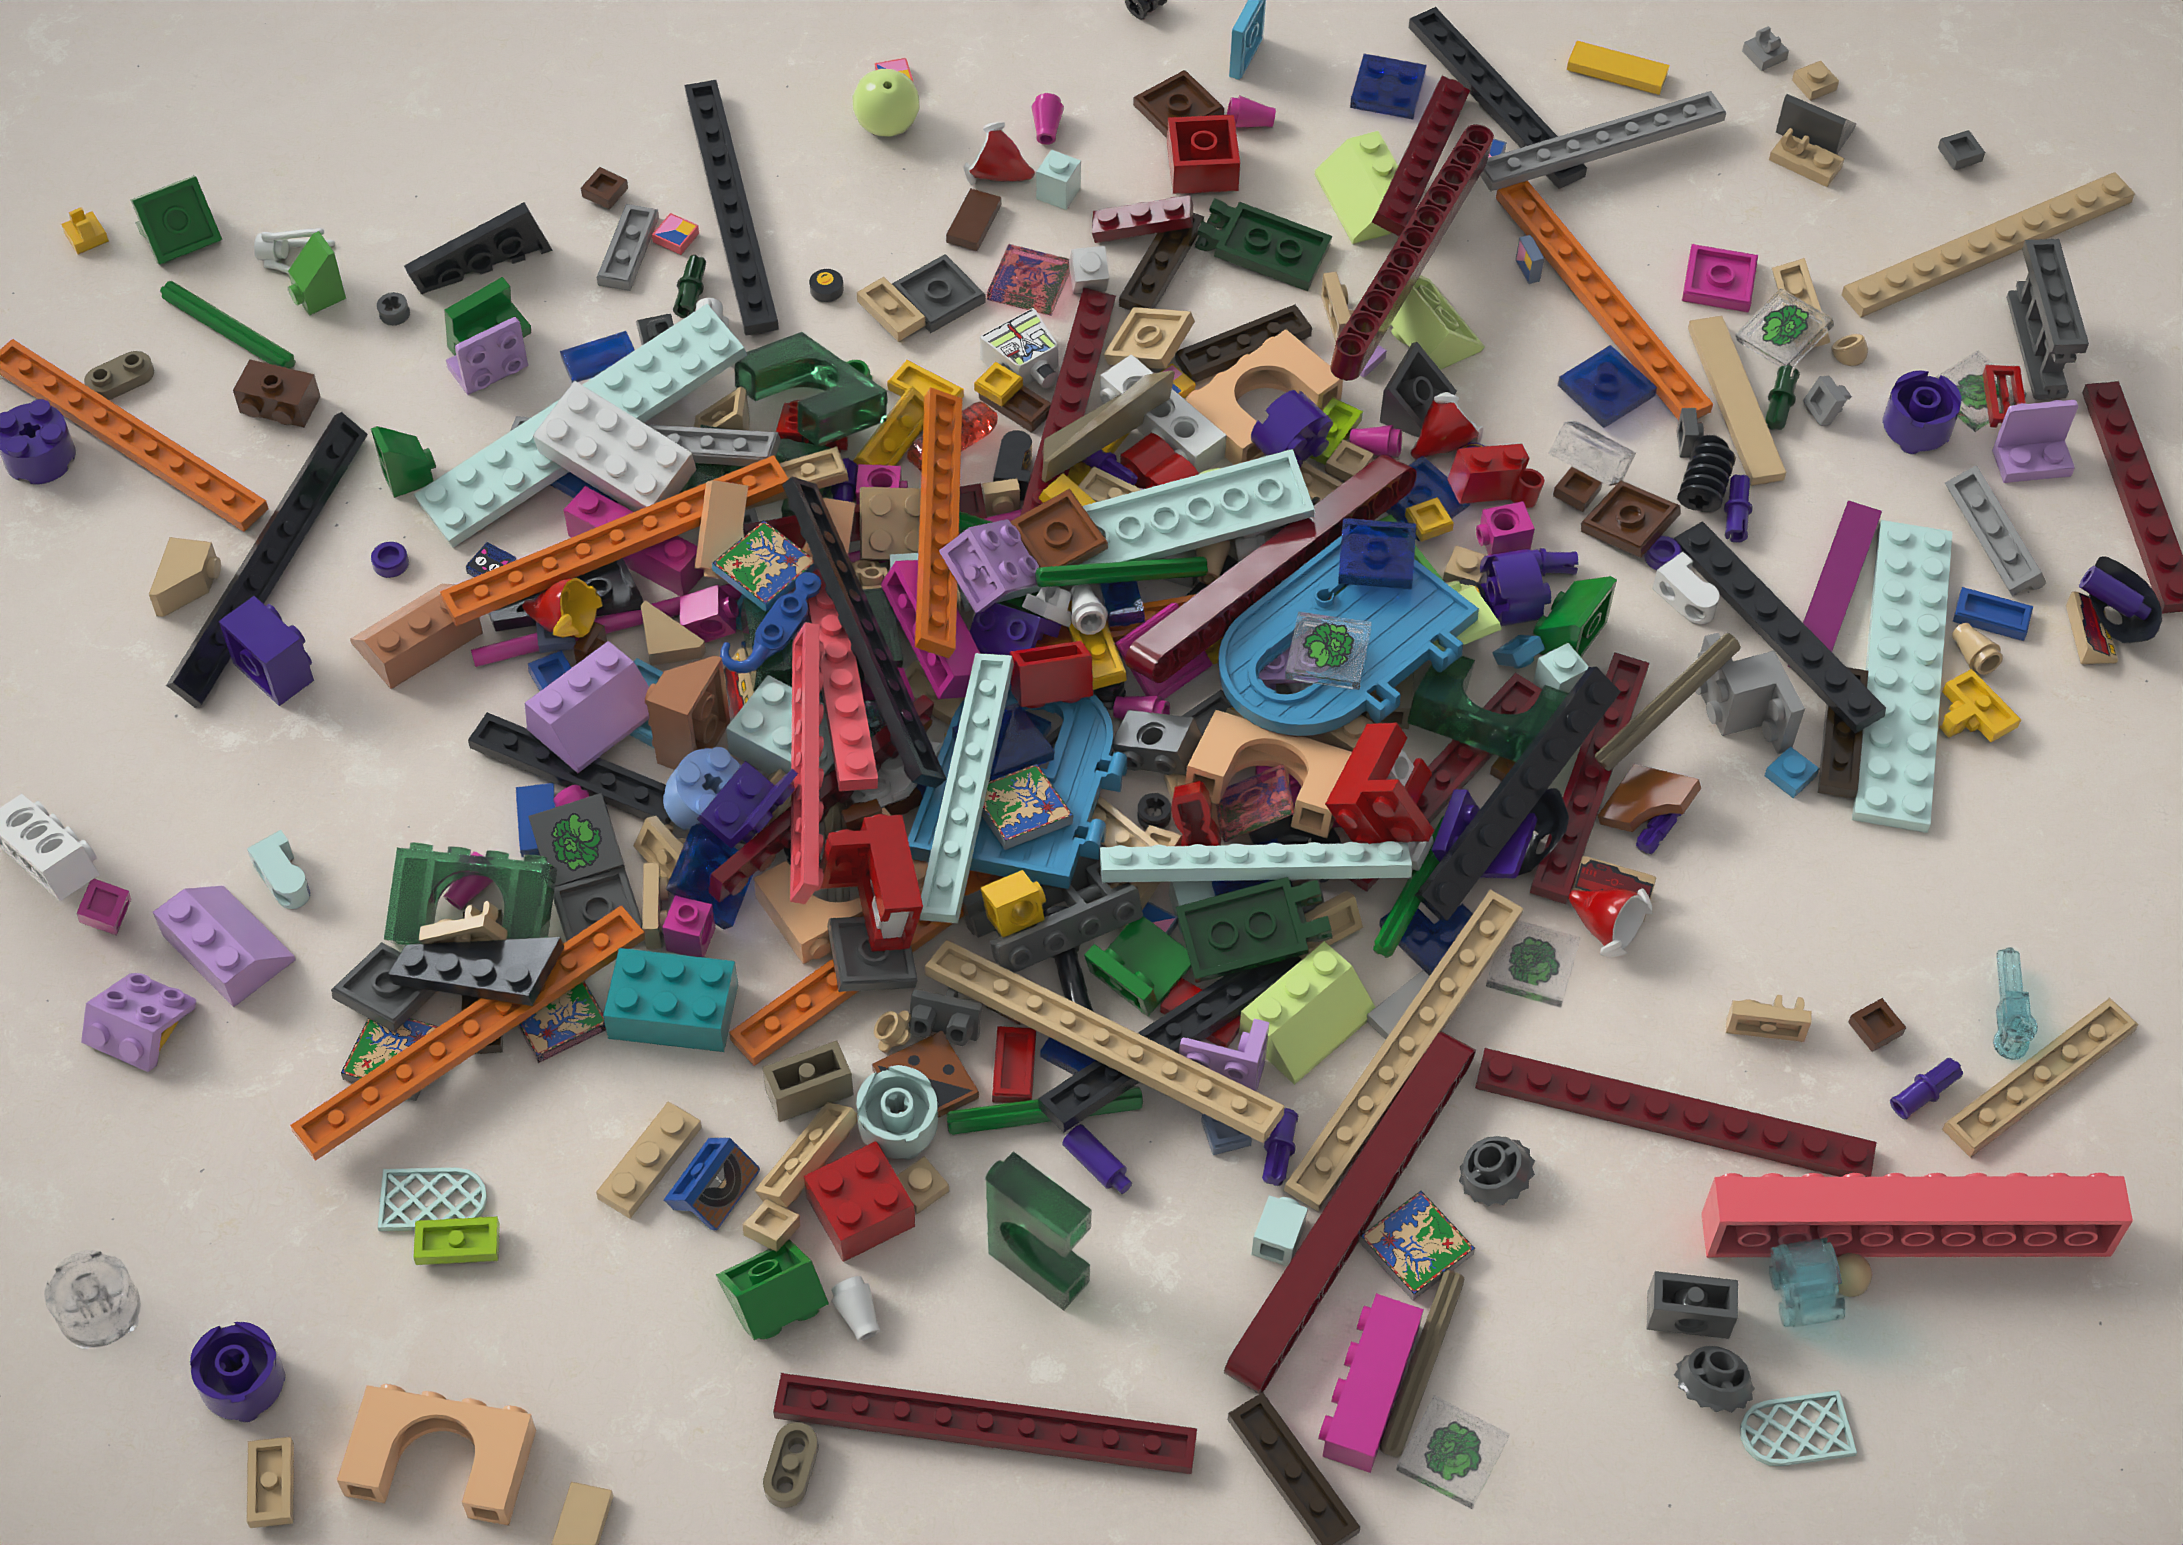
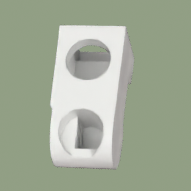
M1682 552L1657 569L1652 589L1690 622L1699 625L1707 624L1714 618L1720 597L1719 591L1714 585L1703 582L1691 571L1693 560Z

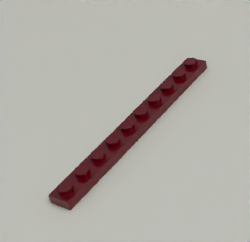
M1083 287L1020 516L1043 504L1038 499L1039 496L1063 473L1067 477L1069 475L1070 468L1047 482L1042 480L1044 439L1085 415L1113 311L1115 295Z
M1484 1048L1475 1087L1478 1090L1838 1177L1850 1173H1860L1865 1175V1177H1871L1877 1144L1875 1141Z
M781 1373L773 1410L775 1419L1192 1474L1197 1428L786 1373Z

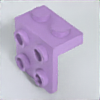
M130 973L86 1003L81 1043L149 1072L158 1064L161 1033L193 1011L196 1006V999L184 994L179 989L154 981L145 974Z

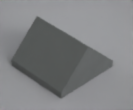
M1786 94L1775 133L1783 136L1791 128L1793 129V136L1801 140L1805 135L1809 136L1810 144L1838 154L1857 123Z
M1418 342L1411 344L1383 391L1380 423L1393 425L1395 429H1402L1403 432L1419 438L1425 416L1434 401V397L1444 392L1455 395L1457 390Z

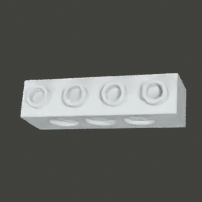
M1132 354L1101 375L1100 398L1105 404L1118 395H1122L1143 376L1153 374V372ZM1173 389L1171 390L1170 400L1146 413L1143 424L1136 428L1145 437L1150 433L1160 436L1170 445L1175 453L1185 457L1199 474L1208 470L1225 457L1226 434Z
M20 794L0 807V848L59 901L63 900L100 875L92 863L97 857L85 840L80 841L70 827L64 828L56 815L53 813L49 815L39 801L32 803L23 794Z

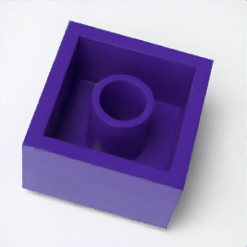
M253 596L219 621L233 664L278 706H281L314 681L310 669L312 660L303 647V644L306 642L304 636L294 625L288 627L271 604L265 606Z

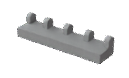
M1976 465L1945 482L1949 492L2010 594L2014 596L2030 586L2034 590L2042 588L2046 584V580L1978 466Z

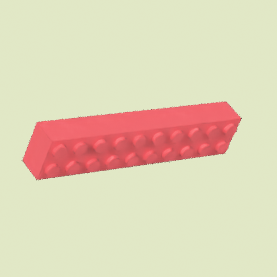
M1729 1173L1720 1177H1714L1701 1213L1706 1257H1839L1846 1253H1855L1862 1257H2111L2133 1222L2124 1176H2109L2106 1173H2093L2088 1176H2069L2065 1173H2053L2047 1176H2028L2025 1173H2012L2007 1176H1987L1984 1173H1972L1966 1176L1947 1177L1943 1173H1931L1924 1177H1906L1901 1173H1891L1883 1177H1865V1175L1860 1173H1850L1842 1177H1824V1175L1819 1173H1809L1802 1177H1784L1778 1173H1769L1761 1177H1743L1737 1173Z

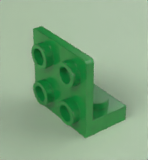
M1144 916L1139 920L1129 923L1105 951L1093 944L1084 954L1089 972L1147 1017L1150 1016L1191 969L1187 949Z

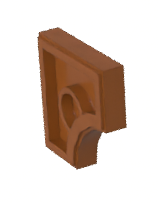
M1633 764L1597 815L1600 825L1634 832L1643 822L1655 816L1669 813L1684 814L1701 790V785L1697 778Z

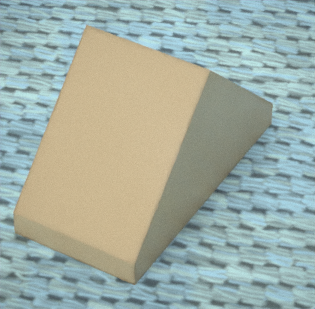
M743 387L737 388L697 414L694 427L749 431L750 419L746 389Z
M646 600L642 603L641 611L651 666L698 659L704 656L706 653L704 640Z

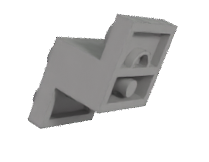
M1719 633L1704 637L1701 651L1698 653L1697 658L1720 638ZM1775 651L1733 661L1731 658L1695 691L1698 695L1701 694L1706 703L1708 718L1712 724L1716 723L1722 736L1762 726L1765 739L1768 742H1772L1777 754L1784 753L1790 746L1793 748L1805 708Z

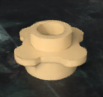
M903 1010L899 1014L889 1011L877 1020L874 1027V1035L880 1040L878 1044L879 1050L886 1053L892 1047L901 1046L908 1042L911 1036L910 1028L908 1027L911 1014L908 1011Z

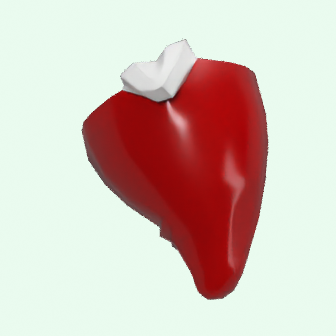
M1005 122L990 123L983 128L987 134L986 140L973 165H969L966 162L964 166L967 181L971 185L976 183V178L1004 182L1025 181L1034 177V169L1024 160L1015 143L1002 131L1005 127Z
M1444 392L1434 397V401L1425 416L1419 439L1411 449L1410 454L1413 459L1420 460L1435 454L1456 451L1468 443H1479L1483 434V426L1476 427L1475 422L1470 421L1457 405L1459 397Z
M1643 888L1638 890V893L1626 889L1572 890L1568 896L1571 905L1586 928L1604 945L1601 948L1600 955L1609 958L1627 954L1624 948L1635 937L1645 915L1653 914L1649 896Z

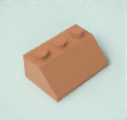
M442 583L350 638L351 644L390 689H393L483 634L479 617L456 626L445 607L440 591L457 584Z
M711 656L666 670L662 673L658 682L651 684L648 688L645 704L648 707V723L652 730V746L655 748L657 764L675 770L689 753L699 749H713L716 747L731 720L721 657Z

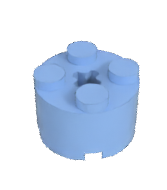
M723 747L695 750L684 757L669 777L663 795V804L668 816L678 827L685 831L690 829L699 832L698 835L706 836L713 834L697 818L741 766L730 755L728 750Z

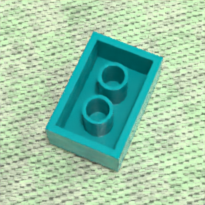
M619 948L603 1014L608 1039L724 1052L738 989L735 961Z

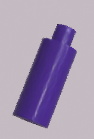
M2095 565L2088 569L2080 581L2079 588L2127 618L2135 615L2145 620L2151 612V608L2142 603L2144 596Z
M1083 1124L1077 1125L1065 1136L1062 1145L1106 1189L1114 1187L1121 1194L1130 1189L1132 1182L1125 1176L1127 1167Z

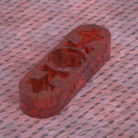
M976 402L962 411L961 452L990 434L997 424V413L984 402ZM923 436L911 444L907 453L908 461L921 472Z

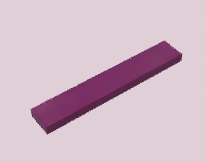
M1849 500L1803 624L1831 652L1882 514L1881 510Z

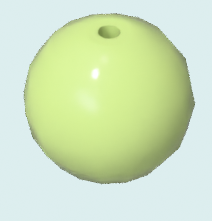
M878 69L869 72L859 81L852 96L853 110L859 124L868 132L878 136L892 137L904 133L912 126L920 109L919 95L913 81L904 73L893 69Z

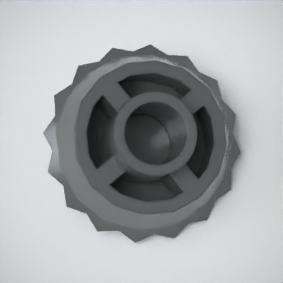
M1506 1136L1486 1137L1476 1142L1468 1150L1460 1166L1461 1176L1459 1182L1463 1185L1464 1194L1471 1195L1474 1202H1483L1487 1206L1494 1203L1504 1205L1509 1199H1518L1520 1192L1529 1188V1180L1535 1175L1532 1168L1535 1160L1530 1156V1149L1523 1146L1520 1140H1511Z
M1704 1346L1696 1349L1690 1355L1684 1356L1683 1360L1676 1364L1678 1370L1674 1376L1679 1380L1678 1388L1686 1392L1687 1399L1695 1400L1701 1408L1710 1407L1715 1412L1726 1410L1732 1413L1736 1408L1744 1409L1747 1402L1753 1400L1752 1392L1755 1388L1751 1382L1748 1367L1740 1356L1728 1349L1718 1346Z

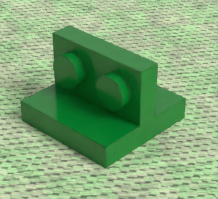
M194 175L130 199L139 220L135 222L140 235L147 239L157 264H162L222 240L198 179Z
M503 277L444 310L447 347L454 356L456 355L455 346L513 317H516L520 322L523 338L531 334V325L511 302V286Z

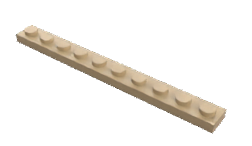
M2113 172L1845 285L1841 295L1860 318L2017 252L2023 248L2025 240L2047 239L2132 203L2135 193L2116 172Z
M1489 890L1286 1182L1285 1192L1319 1212L1387 1113L1436 1035L1444 1030L1522 916L1524 908L1493 890Z
M946 940L925 965L926 976L1262 1143L1266 1141L1284 1116V1105L951 941Z

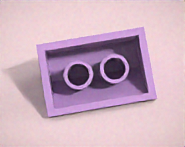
M607 641L525 702L527 730L579 773L649 720L648 707L645 704V696L649 686L634 661L611 642Z
M224 886L185 888L153 911L163 937L233 1007L296 960L295 956Z

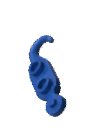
M812 572L800 574L795 581V591L782 595L776 600L755 632L753 651L748 659L744 661L732 659L729 656L730 643L725 642L720 650L723 665L736 673H749L759 668L766 659L783 650L807 617L808 604L806 601L816 596L821 590L819 576Z

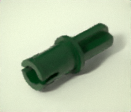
M697 255L689 256L683 277L677 282L678 295L673 312L680 318H686L695 312L697 299L704 290L702 279L706 260Z
M1784 365L1779 367L1774 389L1770 390L1768 394L1770 404L1765 422L1771 430H1782L1785 427L1790 407L1795 404L1796 396L1794 391L1800 372L1795 368L1792 377H1790L1793 366Z

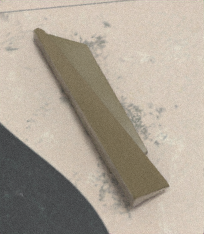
M1171 370L1143 376L1122 395H1118L1045 438L1042 480L1047 482L1141 426L1146 413L1170 400L1175 372Z

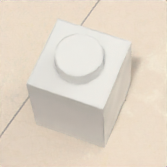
M1105 246L1071 249L1069 267L1073 294L1082 293L1083 287L1096 291H1106L1109 282V272Z

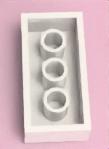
M575 380L533 434L540 454L633 512L679 494L696 471L693 455L690 451Z

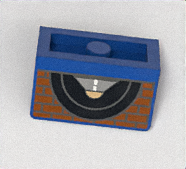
M708 1138L667 1194L664 1201L673 1210L692 1211L710 1230H718L759 1173L760 1167L731 1138Z

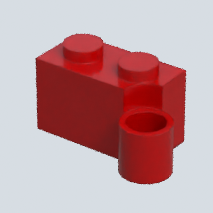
M1523 444L1459 448L1447 478L1459 504L1511 500L1513 503L1523 501L1526 508H1532L1536 505L1545 482L1541 473L1526 468L1530 458Z

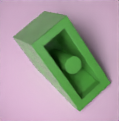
M319 231L313 233L288 270L292 284L288 286L289 294L296 305L302 304L309 316L346 299L335 253Z

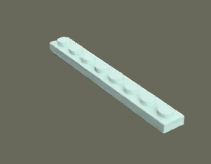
M975 653L922 889L923 909L920 920L958 923L1014 667L1013 658L1010 655Z
M1394 841L1372 844L1357 842L1320 844L1311 842L1291 845L1270 843L1267 845L1230 844L1225 846L1194 844L1191 846L1154 845L1151 847H1127L1118 845L1114 847H1100L1102 883L1278 880L1288 877L1289 880L1411 878L1412 861L1408 843H1397Z

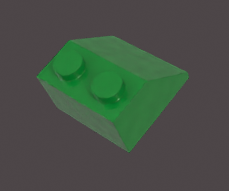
M1608 576L1574 581L1566 593L1560 591L1553 601L1551 613L1548 617L1544 615L1540 617L1534 627L1533 635L1540 636L1545 650L1538 654L1543 656L1569 643L1577 654L1582 657L1608 621L1617 579Z
M790 1239L777 1252L768 1249L716 1274L717 1280L743 1329L754 1341L759 1338L768 1339L774 1337L782 1331L783 1326L795 1320L804 1321L819 1313L820 1308L829 1304L812 1260Z

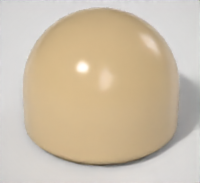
M1860 334L1845 336L1837 340L1831 348L1834 357L1840 363L1848 366H1856L1863 363L1868 355L1865 337Z
M1846 1253L1835 1259L1829 1270L1831 1286L1838 1293L1848 1297L1863 1294L1872 1279L1870 1264L1864 1257L1855 1253Z

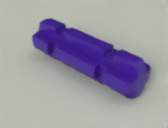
M1669 813L1653 817L1647 824V829H1644L1638 836L1637 848L1643 850L1646 854L1654 853L1660 845L1659 842L1663 841L1677 822V817L1682 814Z

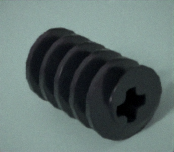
M1705 435L1699 437L1694 443L1690 461L1688 462L1677 496L1679 503L1687 509L1714 512L1721 508L1722 498L1725 496L1729 477L1733 470L1732 467L1736 461L1734 452L1729 449L1728 444L1722 438L1716 435Z

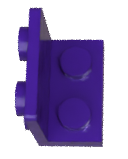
M994 603L984 612L975 613L969 632L980 654L1010 655V651L1035 648L1037 640L1042 641L1044 634L1058 638L1062 624Z
M745 761L699 815L697 820L731 849L741 840L747 844L756 833H759L773 817L772 813L795 790V787L790 783L798 773L791 769L774 785Z
M1454 789L1432 847V852L1439 862L1480 810L1468 790ZM1534 813L1527 815L1480 878L1514 879L1518 876L1538 820Z

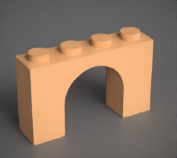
M1285 329L1277 336L1268 338L1260 348L1250 355L1242 356L1237 364L1227 371L1218 373L1207 385L1199 390L1192 391L1185 400L1226 434L1225 458L1233 465L1258 459L1264 455L1251 441V432L1257 421L1238 404L1237 400L1242 395L1259 388H1274L1284 392L1295 390L1298 394L1299 391H1302L1323 411L1332 397L1341 400L1343 380L1335 377L1331 372L1329 364Z
M716 480L706 482L695 569L704 570V577L723 579L712 571V563L744 537L743 521L748 492L747 485ZM823 498L848 554L855 503ZM806 541L802 550L813 557Z
M1215 710L1187 766L1185 784L1202 781L1210 793L1211 801L1219 804L1230 780L1240 770L1252 766H1271L1281 769L1292 775L1302 787L1295 802L1291 827L1327 838L1334 824L1335 817L1325 803L1352 752L1303 736L1272 732L1253 724L1245 718Z
M885 807L881 808L882 814L891 816ZM912 859L920 894H922L928 864L925 861ZM786 860L753 878L755 895L798 958L805 964L812 959H820L831 951L827 927L829 918L864 917L860 897L846 902H829L812 894L806 904L790 902L791 866Z
M383 1384L381 1387L366 1386L337 1477V1482L344 1496L385 1503L399 1458L404 1450L414 1440L425 1434L448 1431L465 1437L475 1447V1458L462 1499V1505L467 1518L503 1525L510 1524L536 1433L531 1414H528L526 1410L511 1405L504 1406L503 1409L488 1407L482 1401L472 1398H465L462 1402L449 1400L443 1395L432 1391H424L421 1395L405 1392L401 1387L392 1384Z

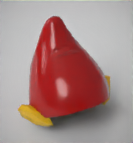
M567 578L555 583L537 598L525 600L522 607L533 620L545 630L553 633V635L562 638H580L590 632L596 619L597 608L602 607V601L593 586H588L578 578Z

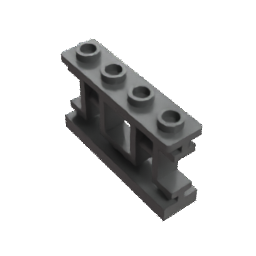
M2025 240L2022 251L2028 275L2026 281H2017V290L2008 291L2006 296L2033 398H2066L2069 390L2063 369L2066 363H2075L2077 359L2076 353H2086L2089 345L2060 240Z
M1079 857L1069 889L1040 884L1046 898V903L1042 904L1043 910L1063 901L1069 906L1068 908L1047 916L1044 921L1002 938L987 918L981 890L964 896L962 903L969 931L978 938L996 931L1000 937L990 941L993 958L996 963L999 962L1001 967L1014 973L1143 917L1139 891L1134 885L1127 882L1111 889L1107 883H1102L1100 857L1099 860Z

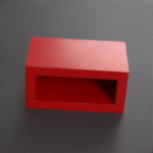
M1082 641L1010 651V656H1012L1014 662L1011 692L1021 707L1040 708L1046 703L1058 701L1073 703L1081 698L1093 696L1092 655Z

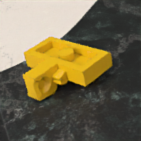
M1972 669L1945 683L1942 693L1953 704L1949 708L1951 712L1945 714V719L1939 728L1948 738L1961 733L1967 728L1970 732L1978 729L1990 742H1993L2018 728L2021 722L2018 715Z

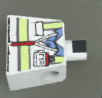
M1034 308L980 336V359L989 367L995 362L1001 364L1021 376L1024 386L1036 380L1044 389H1048L1057 382L1059 374L1055 369L1058 367V346Z

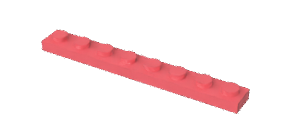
M816 569L812 573L819 576L821 590L816 596L809 598L806 602L808 604L809 622L820 625L819 641L824 643L823 656L819 662V672L824 674L821 691L839 791L877 789L878 774L856 656L851 650L852 644L838 620L839 614L835 605L825 590L826 584L822 575Z
M807 622L804 623L792 642L791 769H794L798 775L791 782L795 790L791 794L790 902L806 904L812 894L821 888L823 869L819 868V856L824 842L823 835L819 834V823L824 809L823 802L819 801V790L824 777L823 769L819 768V757L824 745L823 736H819V725L824 713L823 704H819V693L824 682V674L819 672V662L823 656L824 643L819 641L820 625Z

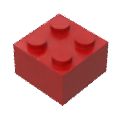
M1234 115L1168 118L1167 151L1172 193L1239 191L1240 156Z
M876 1141L804 1176L806 1198L843 1262L915 1227L914 1204Z

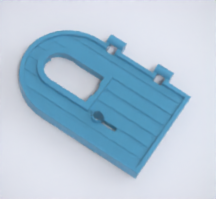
M1362 519L1234 620L1226 631L1219 649V678L1221 687L1230 704L1244 718L1261 728L1279 734L1307 736L1326 733L1350 723L1365 711L1369 713L1370 718L1375 723H1380L1400 706L1401 694L1394 689L1395 686L1427 660L1432 662V666L1436 671L1442 672L1462 656L1463 643L1456 637L1478 620L1479 608ZM1345 585L1347 586V587H1346L1345 589H1343L1340 593H1338L1336 596H1334V594H1335L1337 591H1339L1342 587H1344ZM1327 622L1329 625L1333 623L1336 626L1345 625L1347 627V633L1354 638L1353 648L1351 649L1352 653L1346 655L1348 661L1340 667L1330 668L1315 680L1311 686L1294 694H1277V691L1266 687L1261 678H1259L1261 671L1269 663L1311 630H1315V626ZM1439 640V644L1446 650H1440L1433 642ZM1376 690V694L1383 699L1381 703L1370 695L1372 691Z
M1009 686L989 781L1026 768L1010 765L1006 761L996 760L1006 727L1016 714L1027 709L1045 710L1052 714H1058L1063 719V723L1047 769H1041L1073 814V824L1005 850L981 815L970 870L1003 877L1023 870L1032 882L1037 881L1039 884L1069 889L1080 856L1099 860L1101 843H1104L1106 839V824L1100 819L1092 820V816L1101 789L1121 792L1122 776H1126L1127 756L1121 752H1116L1112 756V721L1106 707L1095 694L1090 697L1081 698L1073 703L1058 701L1046 703L1040 708H1028L1020 706L1011 692V686ZM965 699L954 713L937 758L946 779L948 778ZM947 780L937 788L929 786L926 788L908 836L912 859L929 862Z

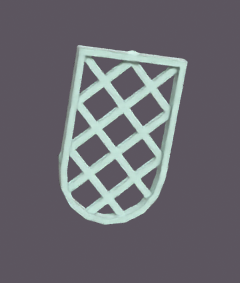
M462 1168L383 1169L381 1197L379 1199L378 1230L412 1231L415 1230V1221H421L426 1216L431 1220H439L431 1212L441 1203L450 1210L442 1219H451L455 1215L458 1218H466L460 1211L470 1202L477 1209L467 1218H477L483 1213L487 1202L485 1185L477 1174ZM423 1175H437L430 1182L423 1177ZM451 1175H461L463 1177L457 1182ZM394 1176L408 1177L400 1183ZM445 1177L453 1186L444 1194H441L433 1186ZM417 1178L424 1187L413 1195L405 1187ZM470 1178L479 1185L471 1194L462 1187ZM389 1179L396 1187L387 1194ZM458 1190L466 1198L454 1207L447 1198ZM401 1191L409 1200L397 1208L390 1199ZM427 1191H430L438 1199L426 1208L418 1199ZM482 1193L481 1202L479 1203L475 1198ZM414 1203L422 1212L411 1221L403 1212ZM385 1205H387L393 1213L384 1220ZM397 1217H399L401 1220L405 1222L399 1224H390Z
M1839 1390L1771 1399L1754 1404L1745 1413L1740 1426L1741 1441L1746 1451L1757 1461L1769 1466H1790L1852 1457L1857 1454ZM1830 1399L1825 1408L1815 1402L1817 1400ZM1835 1401L1840 1418L1829 1411ZM1802 1403L1797 1411L1786 1406L1788 1404ZM1807 1404L1821 1413L1815 1423L1801 1415ZM1773 1407L1768 1416L1761 1412L1760 1409ZM1779 1408L1792 1416L1786 1427L1772 1419ZM1752 1414L1764 1420L1758 1431L1746 1424ZM1825 1416L1839 1424L1833 1435L1819 1427ZM1797 1420L1811 1428L1804 1439L1791 1431ZM1768 1424L1782 1432L1776 1443L1762 1435ZM1842 1429H1844L1848 1445L1837 1439ZM1746 1432L1754 1436L1750 1442L1746 1436ZM1815 1432L1829 1440L1822 1451L1809 1443ZM1786 1436L1800 1444L1794 1455L1780 1447ZM1758 1440L1772 1448L1767 1456L1760 1454L1753 1448ZM1833 1443L1844 1450L1827 1453ZM1804 1448L1815 1454L1799 1457ZM1776 1451L1786 1457V1459L1771 1458Z

